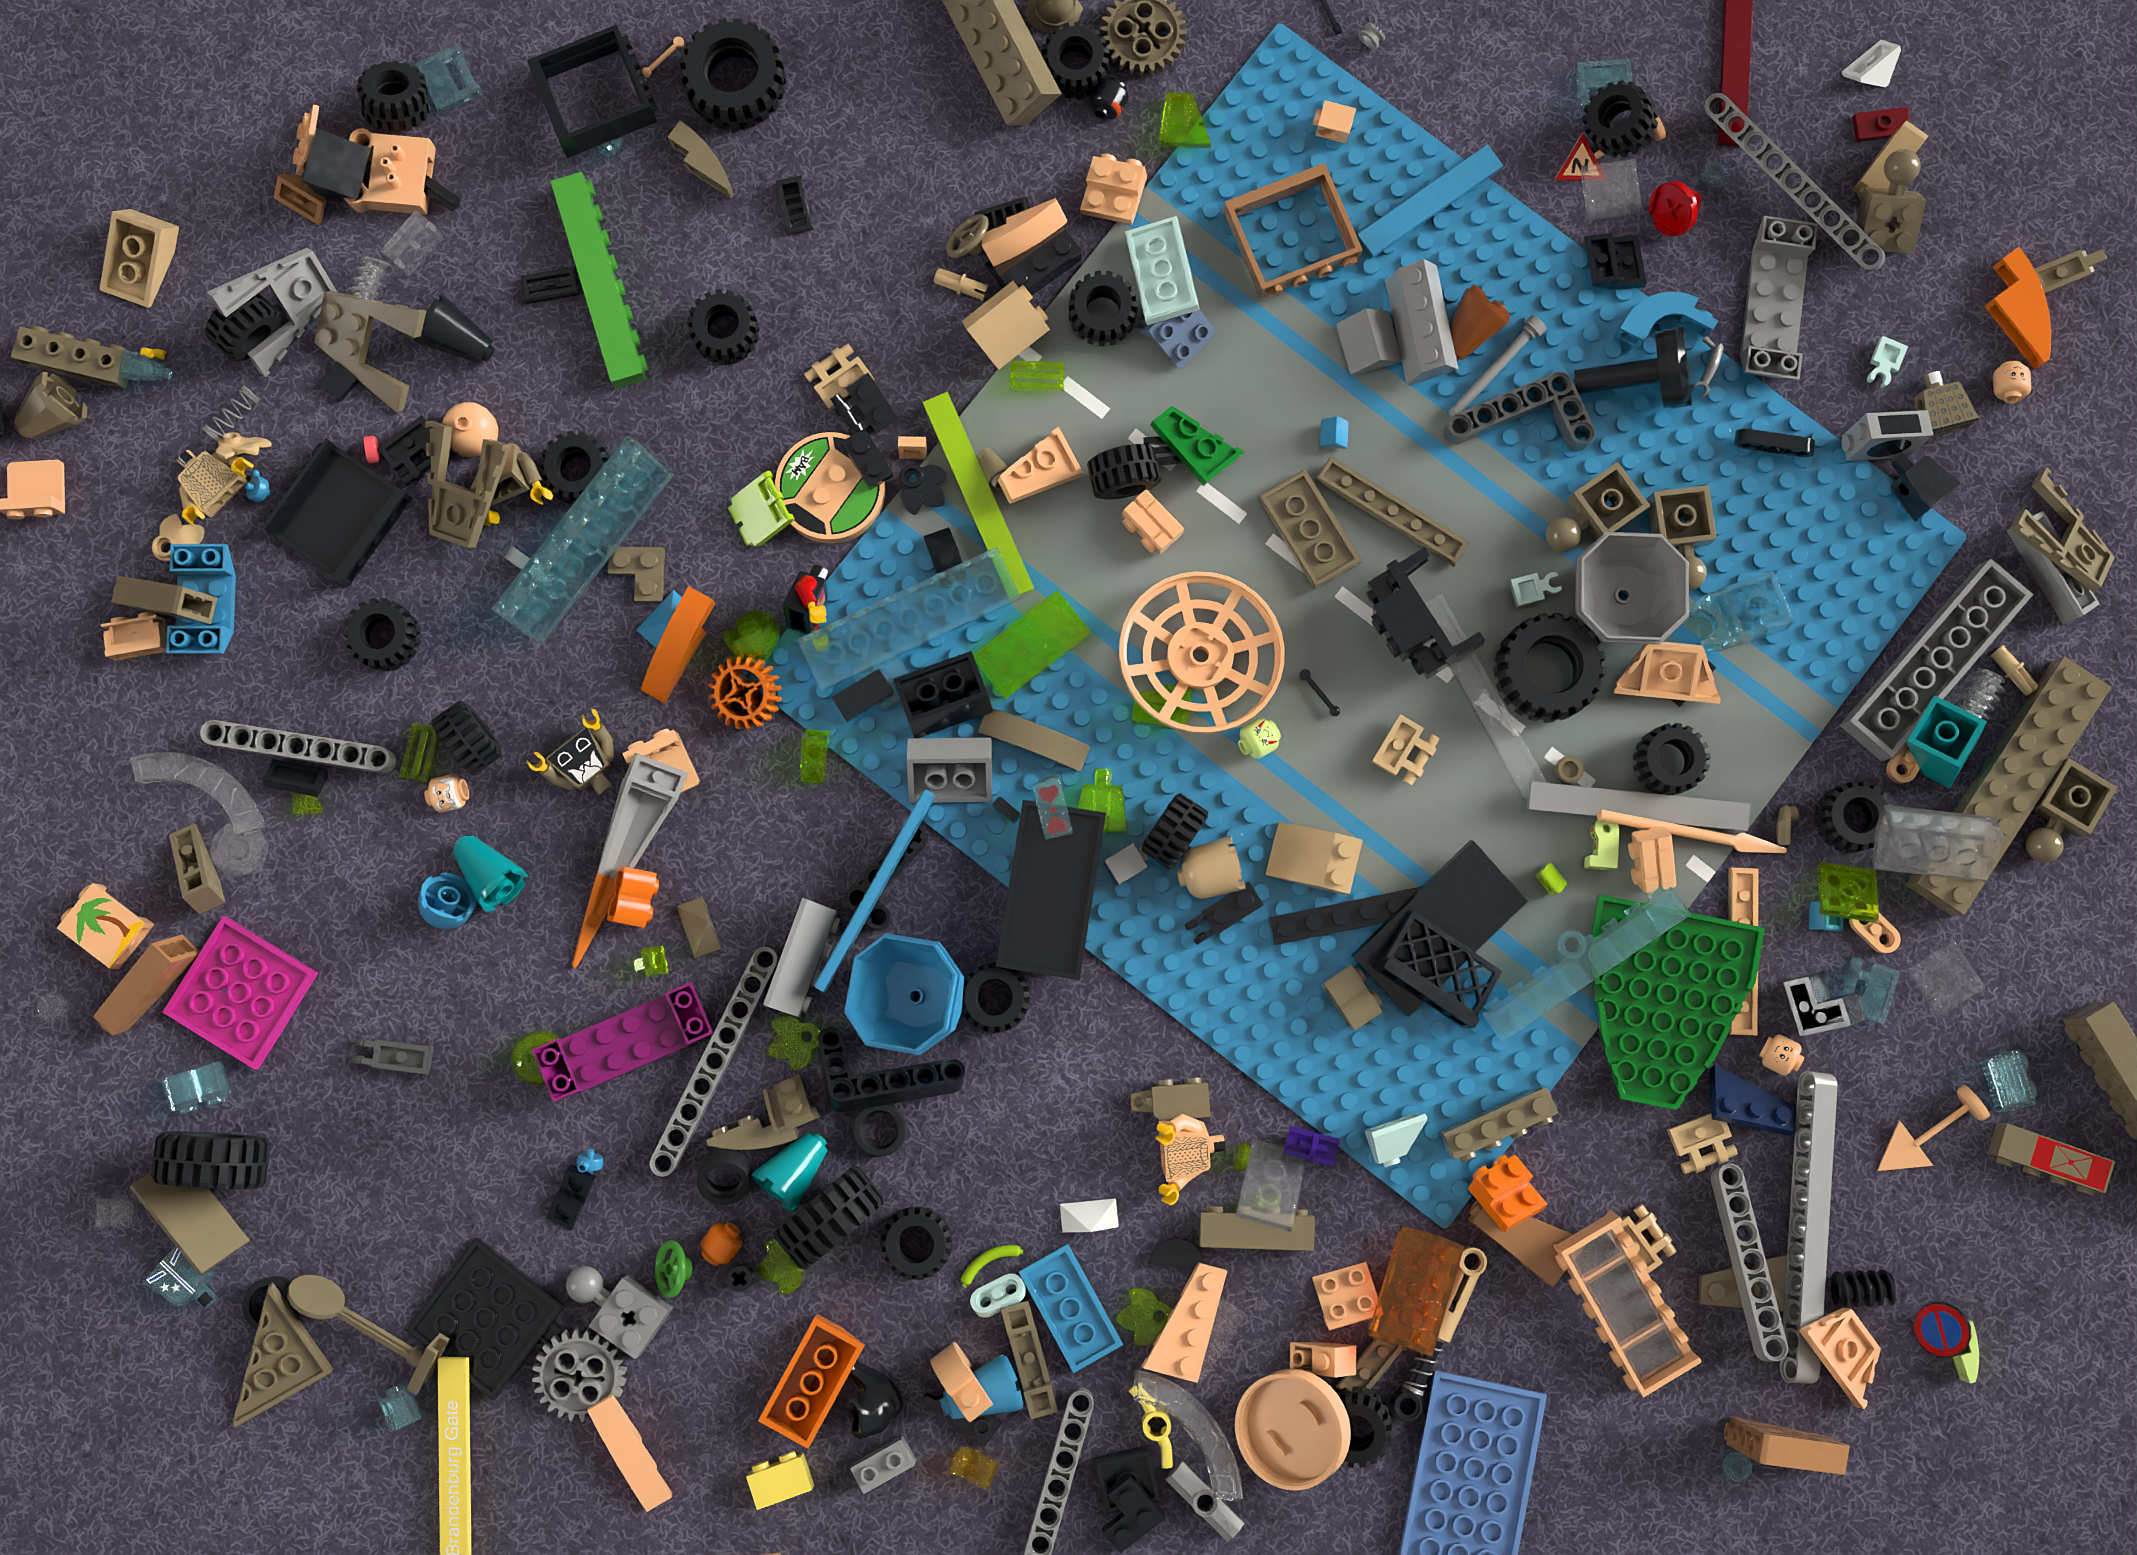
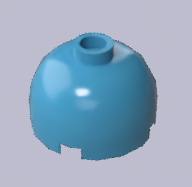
M441 873L438 877H428L422 884L417 905L422 918L429 925L447 930L464 924L473 913L477 900L464 878L451 873Z

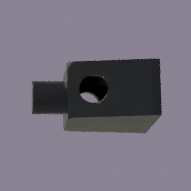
M1902 453L1890 464L1901 475L1891 484V489L1915 522L1961 484L1929 456H1924L1917 463L1913 464Z

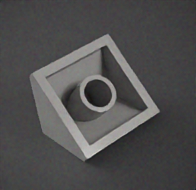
M1366 308L1336 324L1350 376L1402 363L1389 310Z

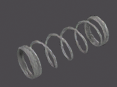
M246 386L241 387L242 390H239L245 402L247 400L242 393L255 403L260 401ZM230 399V402L238 412L239 410L233 401L248 410L252 409L248 402L249 408L234 399ZM221 408L222 412L231 422L232 426L223 422L217 417H212V419L214 420L216 425L221 429L222 433L225 434V432L222 430L221 426L217 423L216 420L220 421L228 427L234 428L233 422L230 420L225 411L239 419H243V416L240 412L239 414L241 417L237 416L236 414L232 413L231 411L225 408ZM208 425L202 427L216 442L220 439L218 435L223 437L222 434L211 429Z

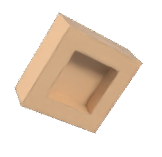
M898 436L899 459L925 460L927 458L926 437Z

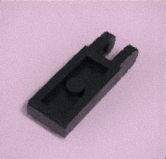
M1250 882L1245 883L1246 889L1228 894L1204 909L1202 914L1185 924L1186 929L1189 930L1195 928L1206 919L1211 926L1210 930L1196 936L1194 941L1197 945L1214 934L1218 935L1264 905Z

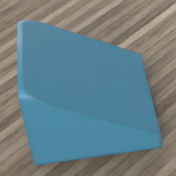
M1810 902L1809 929L1843 932L1844 904H1840L1838 909H1832L1829 907L1828 902Z

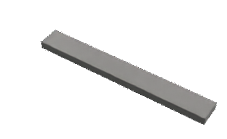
M1531 781L1529 782L1527 809L1597 816L1598 811L1601 809L1679 825L1748 831L1751 803Z

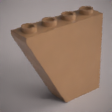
M1731 1416L1730 1423L1727 1422L1725 1425L1724 1439L1727 1440L1726 1444L1760 1464L1842 1475L1846 1473L1850 1446L1833 1437Z

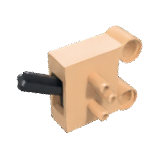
M363 128L356 129L351 133L350 141L361 145L364 142H370L367 146L371 148L368 161H372L369 187L366 188L363 183L361 184L359 193H363L362 197L356 201L344 197L352 209L357 212H366L370 209L427 215L429 197L450 211H454L459 207L460 198L432 179L436 148L429 138L377 134Z

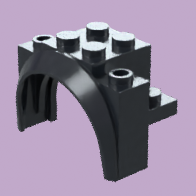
M1424 547L1400 563L1395 559L1387 564L1384 573L1367 582L1369 591L1366 594L1373 604L1372 625L1379 635L1385 634L1387 638L1386 646L1394 658L1399 656L1402 662L1407 659L1412 660L1411 664L1419 676L1424 674L1426 679H1429L1467 654L1483 646L1485 639L1479 631L1465 641L1452 646L1408 578L1409 575L1429 561L1428 557L1430 555ZM1432 640L1433 643L1430 647L1424 646V644Z

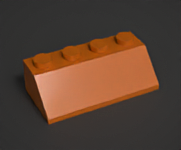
M817 1314L758 1421L809 1449L865 1344L844 1328Z

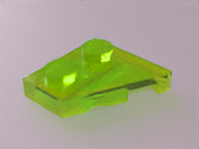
M1166 92L1159 135L1160 146L1211 149V140L1205 129L1193 93Z
M1167 684L1163 687L1172 693L1177 684L1171 686ZM1189 686L1181 700L1191 701L1192 687ZM1156 690L1140 692L1141 697L1154 710L1160 713L1167 700ZM1134 700L1131 723L1175 730L1147 714ZM1176 707L1169 719L1187 725L1189 710Z

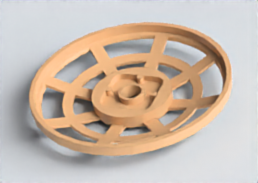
M1195 571L1181 573L1166 578L1150 587L1130 609L1123 624L1119 640L1121 673L1135 701L1147 714L1160 723L1175 730L1192 734L1225 732L1251 720L1266 706L1274 695L1281 680L1284 667L1285 647L1282 631L1268 604L1244 583L1229 576L1213 572ZM1209 583L1232 591L1225 604L1222 605L1210 600H1190L1187 584ZM1176 587L1179 603L1163 611L1154 622L1140 613L1143 607L1155 596L1167 589ZM1241 596L1259 611L1270 632L1253 636L1247 623L1233 611ZM1193 609H1207L1219 614L1213 624L1196 622ZM1182 612L1185 626L1180 628L1174 635L1161 627L1170 617ZM1228 619L1240 629L1245 638L1244 640L1231 643L1228 636L1222 631ZM1135 622L1147 631L1143 645V663L1128 666L1127 642L1130 629ZM1154 637L1169 645L1167 659L1151 661V647ZM1273 643L1275 650L1274 669L1271 681L1267 686L1253 679L1258 664L1257 647ZM1197 649H1202L1207 653L1208 659L1205 662H1198L1193 658V652ZM1248 650L1249 665L1245 676L1231 667L1234 654ZM1166 670L1171 671L1173 676L1179 681L1172 693L1168 692L1161 685L1155 673ZM1147 674L1148 680L1154 689L1167 700L1160 713L1154 710L1141 697L1131 677ZM1225 678L1240 685L1231 695L1218 700L1214 686ZM1188 687L1203 689L1207 703H1191L1181 700ZM1247 689L1262 696L1258 703L1247 713L1233 721L1226 722L1221 708L1227 707L1238 700ZM1176 707L1193 712L1210 711L1215 726H1189L1177 723L1169 718Z

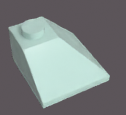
M1416 1112L1364 1130L1375 1163H1383L1384 1167H1388L1401 1162L1399 1157L1407 1154L1427 1121L1426 1114Z

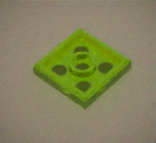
M1821 862L1818 866L1820 914L1876 923L1879 918L1876 870Z

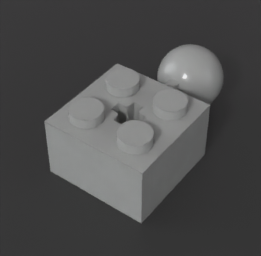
M581 1266L574 1269L566 1281L567 1293L574 1301L579 1303L593 1301L602 1307L588 1327L634 1359L641 1356L674 1308L628 1275L620 1280L612 1293L603 1287V1279L600 1273L589 1266ZM633 1311L636 1322H628L626 1313L628 1314Z

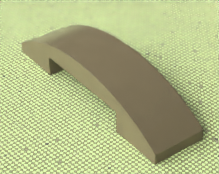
M996 709L984 715L977 732L999 742H1006L1053 760L1057 764L1080 773L1090 749L1089 745L1067 735Z
M1028 1300L1002 1307L1001 1312L1023 1387L1030 1419L1058 1412Z

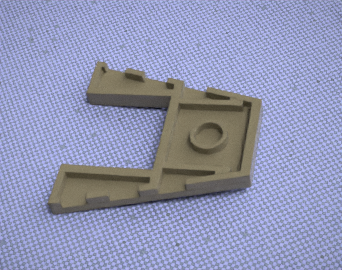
M333 291L325 292L314 343L394 411H403L409 385L365 363L374 319L416 338L421 336L426 310L410 309L408 306L398 304H385L383 301L360 299L361 297Z
M426 421L425 428H430V443H426V456H431V473H427V483L432 485V499H428L429 535L467 548H476L511 445L492 439H483L476 491L445 481L453 427L435 421Z
M2046 467L2037 474L2032 487L2069 524L2060 543L2027 509L2016 515L2010 529L2093 592L2102 587L2115 557L2094 529L2091 531L2087 530L2082 523L2083 514L2078 508L2073 511L2064 499L2068 494L2061 484L2058 486L2053 484L2047 476L2051 471Z

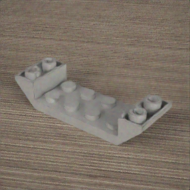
M1763 216L1752 250L1740 348V360L1745 374L1793 381L1800 380L1803 353H1797L1808 256L1815 250L1818 223Z

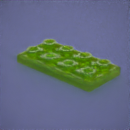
M1057 589L979 649L973 656L979 669L1002 698L1006 700L1087 638L1092 632Z

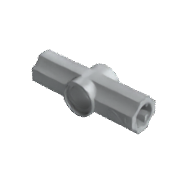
M1183 1461L1177 1464L1165 1478L1193 1507L1195 1512L1202 1516L1227 1542L1234 1538L1244 1525V1522L1216 1495L1214 1490L1207 1486ZM1204 1494L1212 1497V1503L1205 1508L1197 1505L1198 1498Z

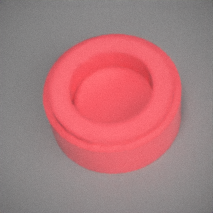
M374 435L365 436L364 447L368 463H379L380 452L377 438Z

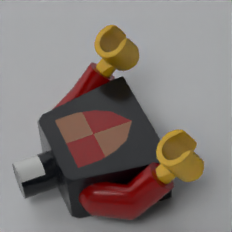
M813 565L810 573L804 571L798 573L783 603L786 628L806 634L809 637L812 636L815 650L817 652L830 651L828 635L819 636L821 629L818 623L826 622L825 602L828 593L825 578L828 571L822 566Z

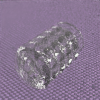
M359 257L357 259L359 266L353 270L356 276L350 278L352 286L346 289V293L365 300L382 299V295L376 292V289L384 290L386 288L380 282V279L388 280L389 275L383 272V270H392L393 267L389 263L374 257Z
M1978 668L1974 672L1975 677L1969 681L1970 687L1965 688L1963 691L1964 696L1959 698V705L1957 707L1988 722L1989 717L1984 711L1994 712L1995 708L1989 703L2000 702V698L1995 693H2005V689L2000 685L2005 683V680L1990 670Z

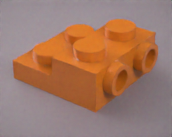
M1502 1155L1493 1162L1492 1168L1488 1169L1486 1166L1479 1168L1472 1175L1474 1180L1467 1188L1504 1233L1541 1212L1547 1206L1545 1200L1529 1183L1533 1175L1516 1155L1510 1158Z

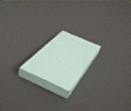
M1177 216L1125 231L1146 324L1151 325L1200 310Z

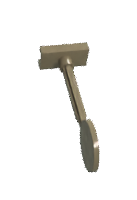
M299 1276L291 1282L287 1290L288 1301L300 1314L315 1319H329L336 1316L406 1358V1362L416 1367L406 1389L415 1395L420 1391L423 1382L427 1383L430 1380L438 1364V1358H441L449 1341V1338L439 1333L425 1351L416 1346L414 1348L344 1307L345 1296L340 1287L322 1276Z

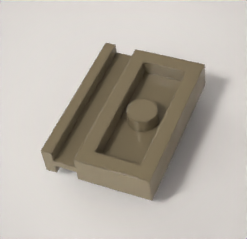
M800 1074L775 1084L774 1089L769 1091L767 1089L762 1090L771 1126L776 1135L780 1134L779 1131L787 1128V1130L814 1120L806 1088Z

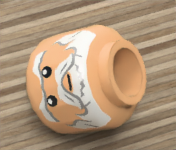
M456 774L431 779L428 790H425L427 804L433 806L439 813L461 809L465 805L466 800L469 799V789L466 781L460 779Z

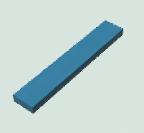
M1487 144L1358 233L1357 238L1371 258H1374L1500 171L1504 165Z

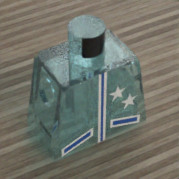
M176 1246L142 1282L178 1307L188 1306L195 1300L204 1309H207L218 1298L207 1287L217 1276L213 1268L199 1276Z

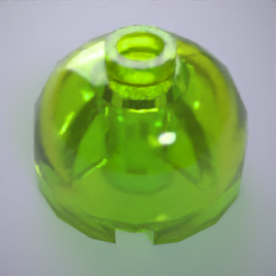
M761 609L749 612L733 622L736 627L731 632L728 628L724 631L723 639L735 656H740L744 660L747 657L753 660H765L773 654V650L780 638V629L769 609H766L767 613H763Z
M535 1030L526 1033L517 1040L512 1049L511 1064L513 1071L522 1081L530 1085H546L531 1049L557 1038L560 1040L562 1039L560 1036L551 1031Z

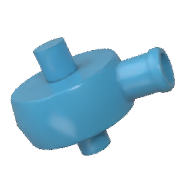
M253 470L250 473L251 480L245 484L246 495L248 499L254 502H262L270 495L269 482L265 478L260 477L258 470Z
M587 1149V1153L579 1154L576 1161L579 1172L584 1173L587 1171L593 1174V1171L602 1169L604 1163L603 1156L594 1153V1149Z

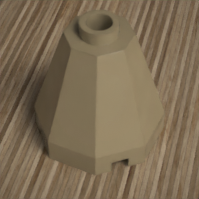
M42 372L32 383L14 419L15 428L21 436L37 440L79 425L86 419V404L84 401L80 405L74 398L79 396L77 391L57 374H51L47 377L48 372Z

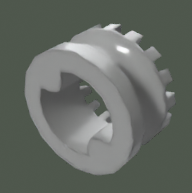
M1367 23L1364 27L1365 30H1361L1358 36L1362 43L1370 49L1376 50L1379 47V42L1385 40V34L1381 29L1378 31L1379 27H1376L1375 24Z

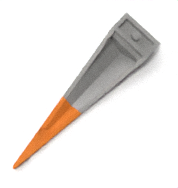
M634 753L618 793L573 957V968H576L608 913L618 867H635L662 822L678 800L688 775L687 772Z

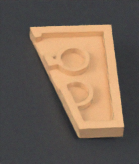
M1058 426L1047 438L1035 445L1028 454L1021 457L1003 472L997 481L1011 504L1080 478L1083 471Z

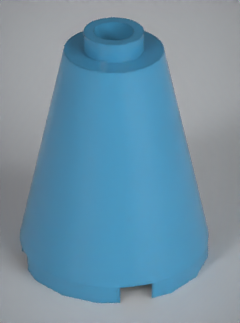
M997 1356L973 1372L993 1403L991 1407L979 1416L1016 1412L1023 1409L1021 1391H1017L1015 1384L1017 1378L1006 1356ZM946 1390L943 1391L944 1398L940 1399V1404L945 1416L950 1414L952 1419L965 1418L953 1398Z

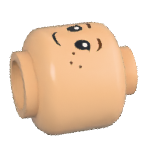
M2008 361L2001 364L1994 371L1993 392L1998 399L2013 404L2020 402L2021 399L2030 393L2031 372L2021 362Z
M1780 1034L1774 1036V1038L1768 1037L1759 1055L1763 1058L1762 1063L1765 1067L1783 1076L1788 1075L1791 1070L1797 1072L1805 1058L1800 1055L1801 1045Z

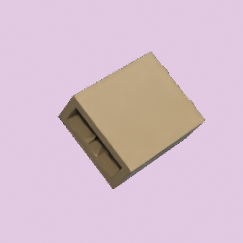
M1014 281L1010 282L962 320L965 328L998 370L1050 330L1045 323L1049 319L1039 305L1036 308L1032 306L1029 302L1033 298L1024 285L1018 287Z

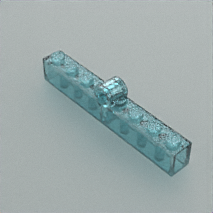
M1660 886L1647 895L1650 898L1648 902L1642 906L1637 902L1624 911L1627 915L1618 922L1613 918L1602 925L1600 928L1603 932L1595 938L1592 934L1584 938L1577 931H1567L1561 934L1556 942V949L1560 955L1554 958L1555 965L1549 969H1546L1543 965L1530 974L1533 980L1525 985L1521 981L1507 990L1509 996L1501 1001L1496 997L1483 1006L1486 1011L1482 1013V1016L1500 1042L1505 1041L1689 917L1691 913L1673 888L1669 887L1664 890ZM1569 938L1577 942V949L1574 952L1568 951L1565 947V942Z

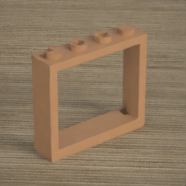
M1325 163L1235 197L1224 203L1223 213L1260 298L1267 295L1269 298L1281 294L1283 289L1287 287H1300L1306 284L1310 278L1318 276V278L1326 277L1333 272V269L1341 266L1343 268L1351 267L1360 259L1363 251ZM1319 185L1347 251L1265 283L1237 217Z

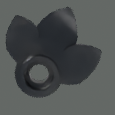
M910 464L903 467L899 473V483L903 488L900 499L905 509L912 515H916L922 504L933 508L942 507L945 499L939 484L947 478V473L936 465H927L921 468L918 465ZM910 475L918 477L915 483H910L907 480Z

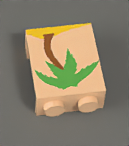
M92 883L80 892L79 900L74 907L69 908L62 915V922L57 929L108 968L120 969L155 924L147 918L138 917L105 892L107 888L104 885Z

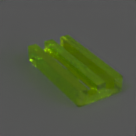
M1011 360L1010 390L1064 391L1065 362ZM1016 369L1059 370V373L1016 371ZM1015 379H1059V383L1015 382Z
M412 723L399 777L429 783L439 743V738L432 727ZM419 731H422L411 773H408ZM428 733H432L423 773L420 776L418 773Z

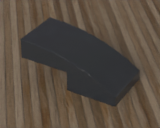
M570 1164L566 1169L559 1191L553 1198L546 1219L572 1231L585 1205L596 1176L587 1171L581 1173L576 1166Z

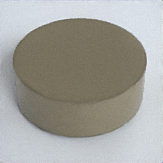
M1565 756L1557 761L1554 773L1561 783L1573 784L1583 776L1584 767L1577 757Z

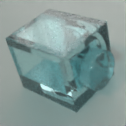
M402 1384L386 1390L387 1396L378 1400L390 1432H394L425 1417L417 1396L406 1390L407 1387L403 1389Z

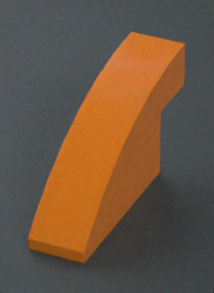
M2018 247L1993 266L1994 270L2009 288L1984 307L2035 370L2050 358V314L2040 280L2029 259L2021 248Z
M688 586L659 641L645 675L641 691L666 703L706 634L702 626L716 604L713 599Z

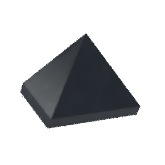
M949 527L923 536L942 588L968 579L958 547Z

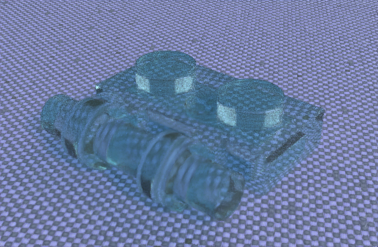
M1852 956L1850 966H1846L1844 972L1847 976L1843 989L1839 990L1837 997L1854 993L1858 979L1865 981L1861 995H1858L1865 1018L1874 1023L1885 1025L1901 971L1873 962L1870 963L1867 972L1861 970L1863 959Z

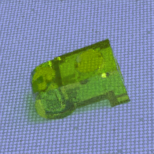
M805 730L802 736L801 782L824 784L831 731Z

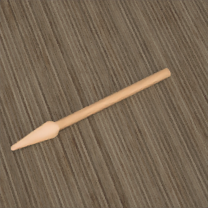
M1601 809L1597 814V819L1600 821L1646 830L1663 826L1672 835L1733 846L1739 852H1787V849L1746 833L1730 835Z

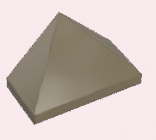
M703 897L676 906L694 958L721 949Z

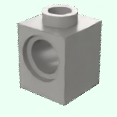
M1134 843L1104 860L1106 867L1118 886L1148 868L1145 862L1149 861V858L1141 851V846L1136 848Z

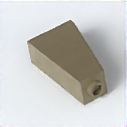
M118 576L111 602L133 609L211 624L217 597L182 586Z

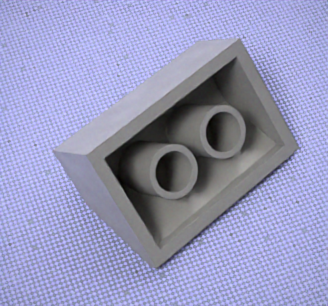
M991 738L908 739L907 774L909 803H917L925 789L934 793L935 799L932 803L992 802Z

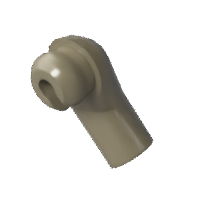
M1784 805L1779 810L1776 824L1778 845L1791 844V820L1795 821L1799 818V810L1796 806L1789 807Z

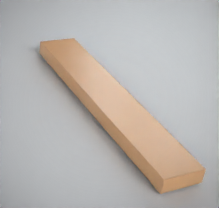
M1728 868V920L1758 926V869ZM1758 972L1753 989L1748 992L1742 1003L1743 1007L1740 1013L1735 1016L1730 1026L1729 1035H1758Z

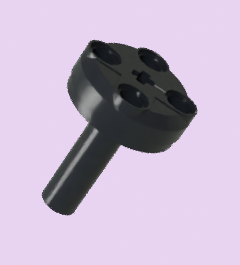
M1678 326L1655 331L1657 358L1574 370L1578 394L1660 383L1664 408L1673 409L1692 406L1684 327Z

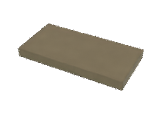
M1306 469L1258 496L1260 503L1314 590L1362 562V559Z
M151 1172L130 1186L136 1197L199 1276L212 1269L250 1241L209 1188L162 1185L153 1181Z

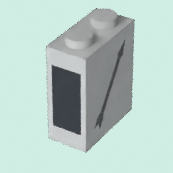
M1928 410L1866 413L1842 435L1841 445L1843 451H1845L1847 461L1894 459L1902 453L1908 458L1933 436Z

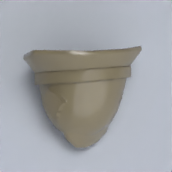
M1029 0L1024 14L1033 28L1042 33L1053 34V30L1056 27H1059L1061 30L1065 23L1069 22V26H1073L1074 22L1079 20L1083 7L1078 0Z

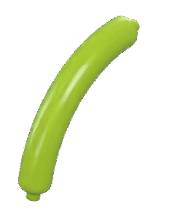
M1004 1245L985 1251L975 1258L961 1277L962 1286L970 1285L978 1271L989 1262L1002 1257H1018L1020 1254H1023V1250L1017 1245Z

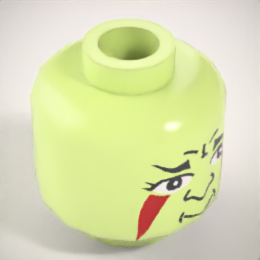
M1259 718L1241 728L1238 746L1244 755L1249 754L1254 759H1260L1278 748L1281 735L1273 721Z

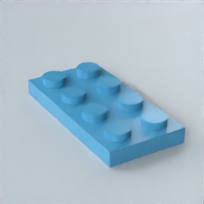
M1068 1243L1018 1271L1073 1373L1123 1345Z

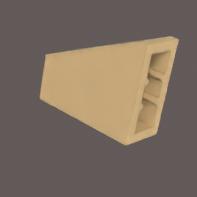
M1906 120L1886 142L1852 189L1857 193L1858 198L1861 200L1864 187L1889 189L1890 181L1884 174V164L1888 156L1900 149H1907L1916 153L1928 138V135Z

